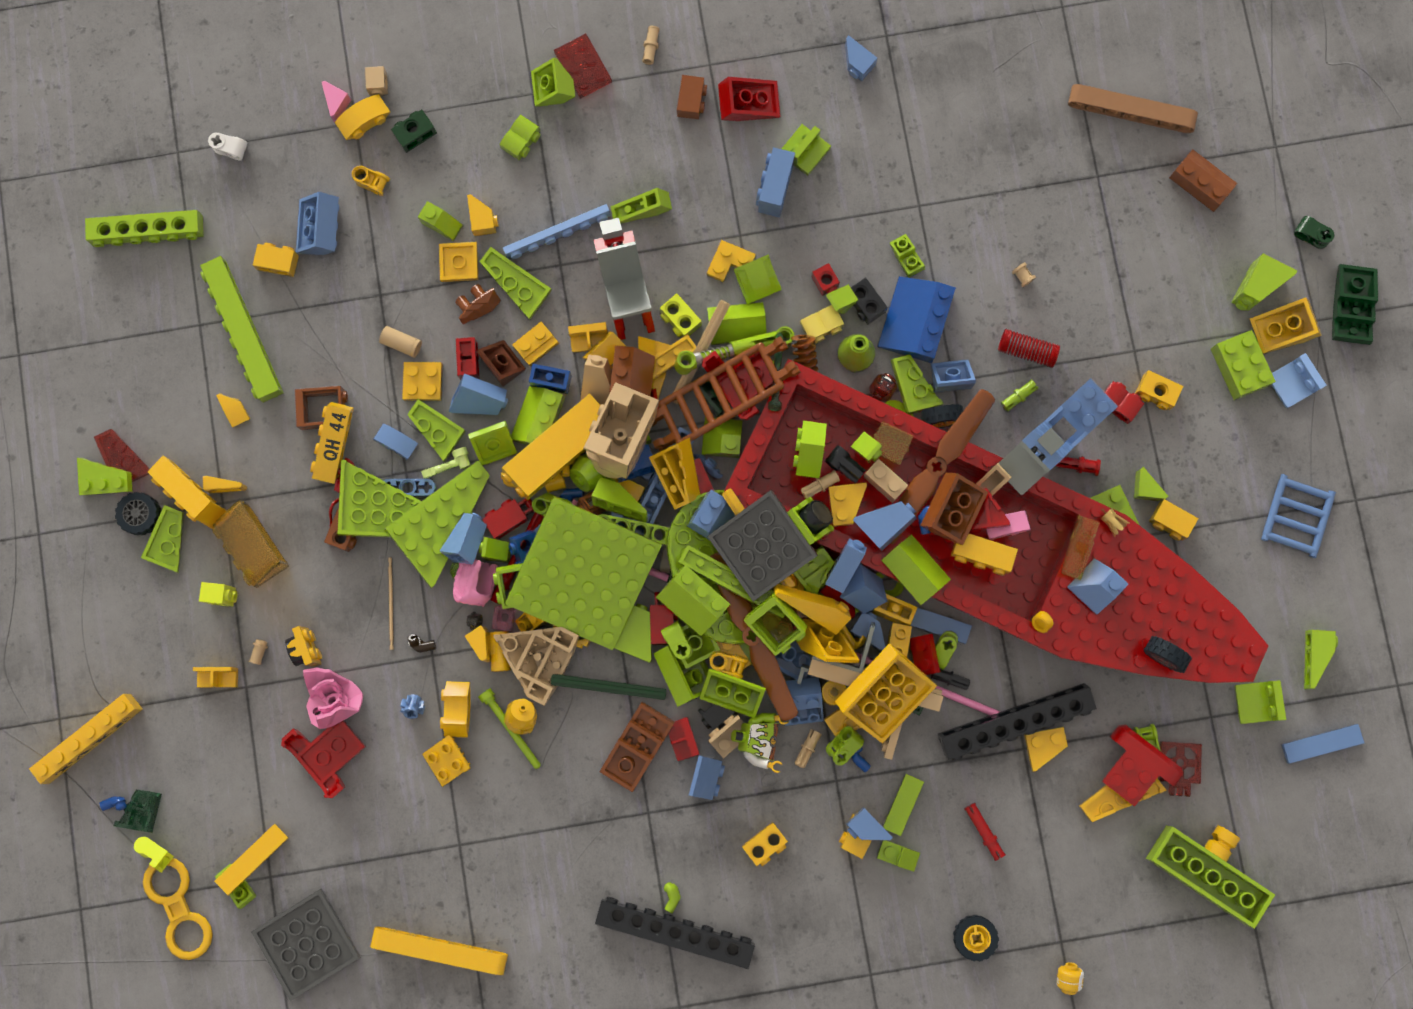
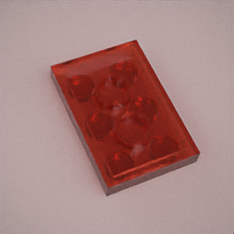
M586 33L554 49L557 59L573 78L574 89L580 99L612 83L608 71Z

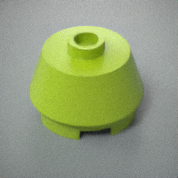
M586 453L583 456H579L570 469L571 480L584 492L594 490L600 477L606 478L596 471Z

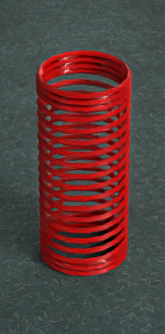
M1006 328L1000 340L998 352L1006 354L1008 350V355L1011 351V356L1014 353V357L1017 355L1019 358L1021 354V359L1024 356V360L1027 357V361L1030 359L1031 362L1035 363L1037 360V364L1040 362V365L1043 363L1044 366L1053 368L1059 355L1060 345L1051 344L1047 341L1044 342V340L1031 338V336L1028 337V335L1025 336L1021 333L1018 334V332L1015 333V331L1012 332Z

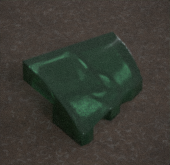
M136 789L131 797V801L123 809L125 811L120 821H115L113 826L153 833L162 794Z

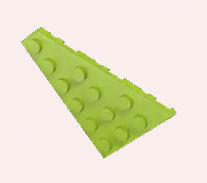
M341 460L338 535L390 537L385 528L421 501L385 483V481L365 472V470L348 463L346 460Z
M479 461L475 462L385 528L430 588L435 586L448 560L440 552V549L464 513L471 514L490 476Z

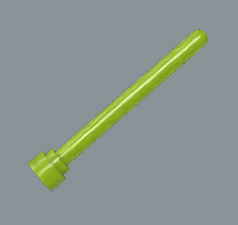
M489 688L479 695L480 701L489 705L535 769L540 768V762L522 737L510 731L505 725V714L496 703L495 693L492 689Z

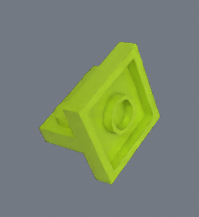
M801 124L782 147V150L794 152V166L809 176L831 149V145L820 138L821 130L814 126L810 130Z
M506 421L468 434L482 466L517 453Z

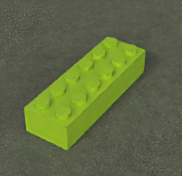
M1165 826L1145 858L1244 925L1253 929L1256 928L1275 897L1274 893L1173 826Z

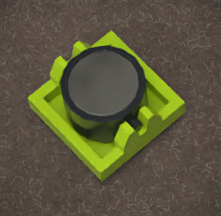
M811 496L787 512L809 545L834 531V527L830 525L833 522V517L829 508L821 501L813 500Z

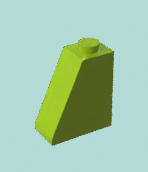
M637 603L636 606H633L614 648L651 663L650 612L647 611L648 607Z

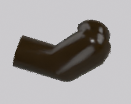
M411 634L408 637L409 646L418 653L436 649L434 640L424 642L416 634Z

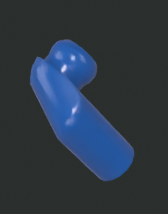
M861 747L852 756V760L863 772H867L871 765L859 755L863 750Z

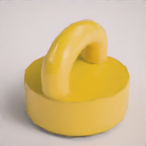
M1045 611L1038 612L1032 618L1033 627L1041 633L1049 631L1054 624L1052 617Z

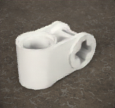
M212 133L208 138V143L215 153L242 161L248 144L247 141L221 133Z

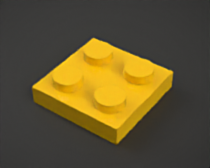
M477 242L439 244L441 282L479 280Z
M404 362L402 399L404 401H417L418 399L420 401H441L442 362Z

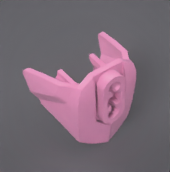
M311 668L303 670L304 680L310 695L306 707L312 725L319 729L329 728L359 712L363 702V693L356 684L330 669Z

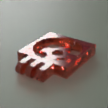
M1160 742V750L1163 754L1166 755L1171 748L1176 746V756L1170 759L1176 764L1178 759L1184 761V765L1181 766L1183 776L1175 786L1169 783V795L1174 796L1175 788H1177V796H1182L1183 789H1185V797H1190L1191 783L1201 784L1202 744ZM1185 747L1190 748L1195 753V759H1187L1185 757ZM1195 767L1193 776L1184 779V769ZM1159 776V781H1166Z

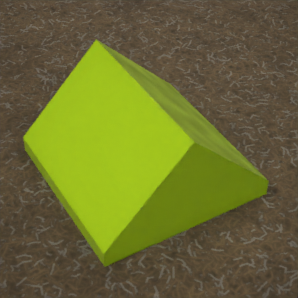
M688 625L682 627L693 649L690 658L681 659L686 669L708 659L714 651H721L715 640L704 635L699 636ZM680 646L681 650L678 653L685 656V651L688 649L687 647Z

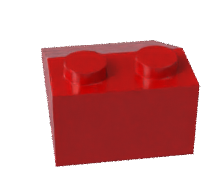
M727 77L718 84L721 120L748 121L780 117L777 81Z

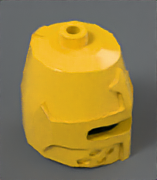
M518 699L510 702L504 715V723L507 728L519 735L532 733L537 720V713L533 702L527 699Z

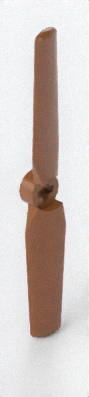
M984 389L979 390L941 439L936 456L928 461L926 470L913 478L898 501H902L905 505L909 503L916 510L915 516L935 492L938 478L945 473L947 465L961 455L994 404L995 398L990 392ZM939 462L942 470L933 472L932 463L936 464ZM901 534L897 538H895L890 544H894L897 541V539L901 536Z
M719 552L710 556L728 566ZM717 584L721 596L730 603L727 608L730 618L743 632V641L749 645L751 663L764 688H766V692L782 721L793 719L797 716L798 710L775 655L758 636L755 637V642L747 639L751 629L744 622V619L753 610L751 603Z

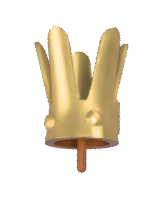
M1112 508L1107 513L1104 509H1101L1105 513L1101 520L1107 524L1114 537L1118 534V530L1122 531L1123 527L1130 524V522L1117 515Z

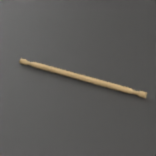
M390 557L388 558L390 650H394L392 558Z

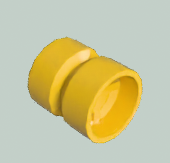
M827 681L821 688L822 700L828 705H837L835 701L847 689L846 686L833 681Z
M1217 825L1212 833L1213 839H1209L1204 848L1227 862L1232 854L1230 850L1235 849L1240 838L1224 827Z

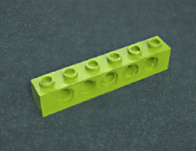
M198 210L85 218V238L94 247H104L106 244L121 246L123 243L137 245L145 241L159 243L160 240L176 242L184 238L187 240H197L198 237H204L203 215ZM185 224L184 228L179 230V226ZM166 225L165 230L160 231L161 227ZM148 226L147 230L142 233V229ZM126 228H129V231L126 234H123L124 230ZM110 229V233L105 235V232Z

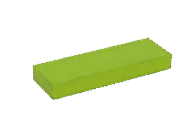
M905 774L883 824L884 829L899 836L902 835L924 784L923 781Z

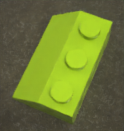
M529 386L511 434L512 440L529 445L558 420L565 401L564 395L546 388Z
M686 565L678 570L656 596L661 603L699 636H702L730 605L729 602Z
M669 645L653 653L677 707L700 697L709 671L705 660L686 669L682 660L675 657Z

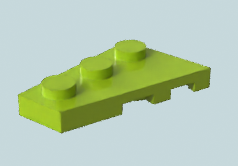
M911 355L891 360L907 414L944 404L933 391L934 388L931 384H928Z
M77 457L79 495L133 492L131 472Z
M166 505L163 506L141 556L142 559L179 573L183 512Z

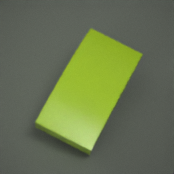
M906 234L890 242V246L908 278L925 270V265L915 252V246Z
M229 864L227 867H225L221 872H219L215 876V878L217 879L232 864ZM245 880L230 894V897L237 908L242 909L256 897V894Z

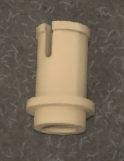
M259 639L253 642L254 648L249 662L261 665L265 649H268V642Z

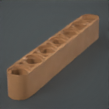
M1081 84L1072 86L1068 105L1072 108L1183 133L1194 132L1198 112L1193 109Z

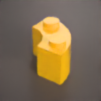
M379 94L373 95L349 107L337 118L335 124L346 140H357L372 127L382 125L386 121L390 110Z
M446 681L445 689L441 691V701H444V717L440 718V729H443L444 737L451 735V737L468 738L471 709L470 682Z

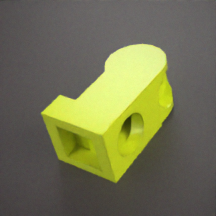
M140 837L134 843V850L144 858H151L152 861L149 865L161 873L174 857L147 837Z

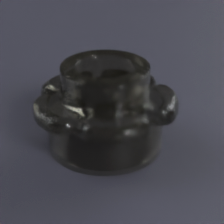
M472 612L467 617V626L472 631L483 623L482 615L476 614V612Z

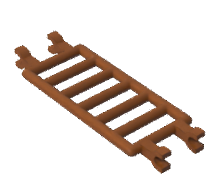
M782 337L776 338L773 343L766 347L762 342L752 346L661 399L658 403L660 409L657 410L652 427L664 418L671 433L663 438L654 440V447L660 452L670 445L677 444L689 437L692 442L784 388L783 380L801 373L794 361L789 362L785 368L777 371L770 356L788 349ZM757 352H760L775 385L766 390L749 358ZM742 361L758 392V395L749 400L733 369V366ZM725 371L741 402L739 406L732 410L716 376ZM710 381L725 413L714 419L699 387ZM692 390L708 422L699 429L683 395ZM677 400L691 430V433L681 438L667 407L668 404Z

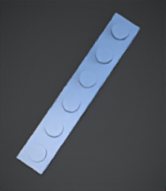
M607 204L507 245L503 247L506 257L508 259H517L522 256V253L536 251L541 245H550L560 237H569L579 229L585 230L593 223L606 221L611 216Z

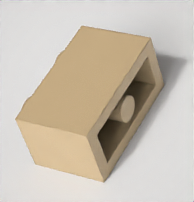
M879 459L864 475V478L892 503L908 486Z

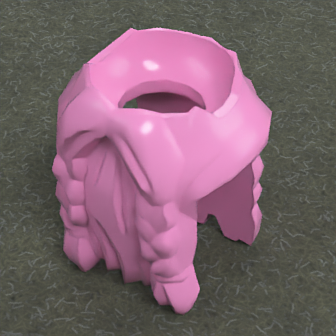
M475 559L472 565L459 563V568L454 577V600L457 603L461 602L463 604L484 607L492 598L495 586L493 574L496 573L498 565L484 563L478 559Z

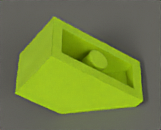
M428 201L418 215L423 225L452 241L455 240L463 226L446 211Z

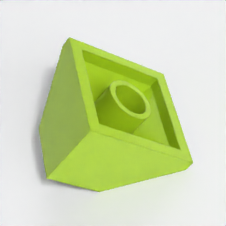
M552 58L531 71L535 106L563 104L575 97L573 78L557 58Z
M705 417L704 425H706V424L708 423L707 420H706V417ZM730 419L704 434L702 455L739 458L743 420Z

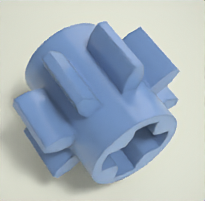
M407 695V699H402L400 712L409 719L418 718V714L423 715L425 706L423 705L425 701H422L418 695Z

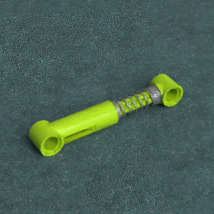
M782 326L776 331L732 341L726 347L712 348L711 351L707 349L706 352L693 353L685 350L678 354L674 367L679 374L687 375L692 370L697 369V367H701L703 359L714 351L717 352L723 361L726 358L729 360L760 342L766 347L779 336L787 339L785 342L789 348L793 342L791 337L794 336V332L791 328ZM686 360L689 365H683L681 361Z

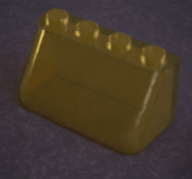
M242 500L237 501L213 524L214 529L212 531L218 539H222L224 550L227 554L233 556L235 559L233 564L238 570H242L245 575L243 579L249 586L253 585L258 588L289 567L248 503Z

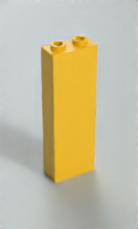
M590 393L502 467V477L507 483L512 482L516 487L514 490L521 498L525 497L529 500L586 451L583 447L591 433L589 431L593 420L597 421L599 415H597L600 407V404Z

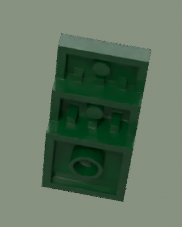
M1339 264L1333 304L1332 340L1365 345L1372 344L1373 324L1376 321L1375 305L1378 302V269Z

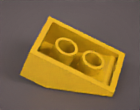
M1306 297L1250 318L1263 354L1322 336L1310 302Z
M803 619L807 625L806 635L797 642L802 651L825 662L859 663L860 659L841 630L835 635L814 620Z

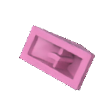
M323 81L322 86L329 113L335 123L337 118L348 107L351 98L345 91Z

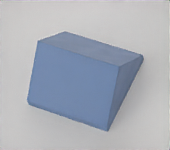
M969 360L931 363L935 393L972 389L976 383Z
M859 564L845 591L840 596L841 599L864 614L887 602L883 580L862 564Z

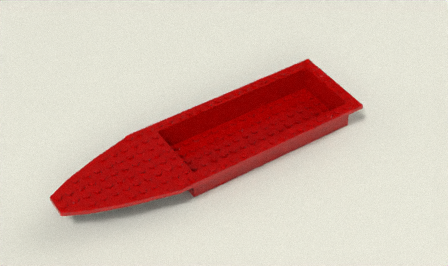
M787 359L785 366L792 360ZM795 362L801 373L783 380L784 388L769 397L724 492L731 488L745 509L770 490L775 493L787 512L804 501L806 498L803 496L801 489L816 481V478L796 475L797 467H793L794 455L799 454V451H795L798 428H802L803 421L827 424L820 478L834 470L825 462V459L837 445L845 449L854 461L866 469V473L875 462L871 460L868 463L851 448L860 435L866 432L882 445V455L878 459L908 486L914 477L926 470L928 461L936 456L939 443L947 432ZM968 442L961 455L947 465L945 473H958L976 484L1003 458ZM939 462L936 464L932 463V471H941V464ZM835 471L839 476L840 481L834 483L831 486L849 485L855 483H853L840 471ZM864 473L856 482V484L867 482V487L856 516L897 503L906 489L892 503L864 478ZM945 473L938 478L935 492L916 515L917 519L904 530L894 544H889L884 550L881 551L855 522L853 525L835 526L834 531L815 542L840 554L849 538L859 540L867 547L860 564L900 582L881 560L912 534L951 579L932 598L1061 659L1140 675L1202 683L1253 682L1269 646L1239 609L1192 566L1130 517L1114 510L1117 515L1130 522L1126 527H1123L1122 531L1118 530V534L1114 537L1107 524L1101 520L1105 515L1101 509H1104L1107 513L1111 509L1110 507L1045 477L1039 479L1023 495H1020L1009 482H1006L993 495V498L1004 514L1025 510L1031 528L1029 531L1013 536L1007 535L991 540L1018 549L1011 572L1009 574L1005 573L1004 576L993 573L994 569L986 567L984 570L974 567V563L969 561L966 563L956 561L955 557L951 556L955 542L938 535H933L932 532L921 534L918 515L926 506H930ZM828 488L825 489L826 491H820L811 497L813 500L824 503L831 512ZM987 529L969 532V534L990 540ZM1094 558L1113 569L1128 583L1126 588L1097 615L1067 588ZM1040 611L1047 612L1054 622L1051 629L1046 633L1037 631L1032 625V618ZM1152 636L1171 642L1192 657L1184 673L1171 670L1145 654L1144 649Z

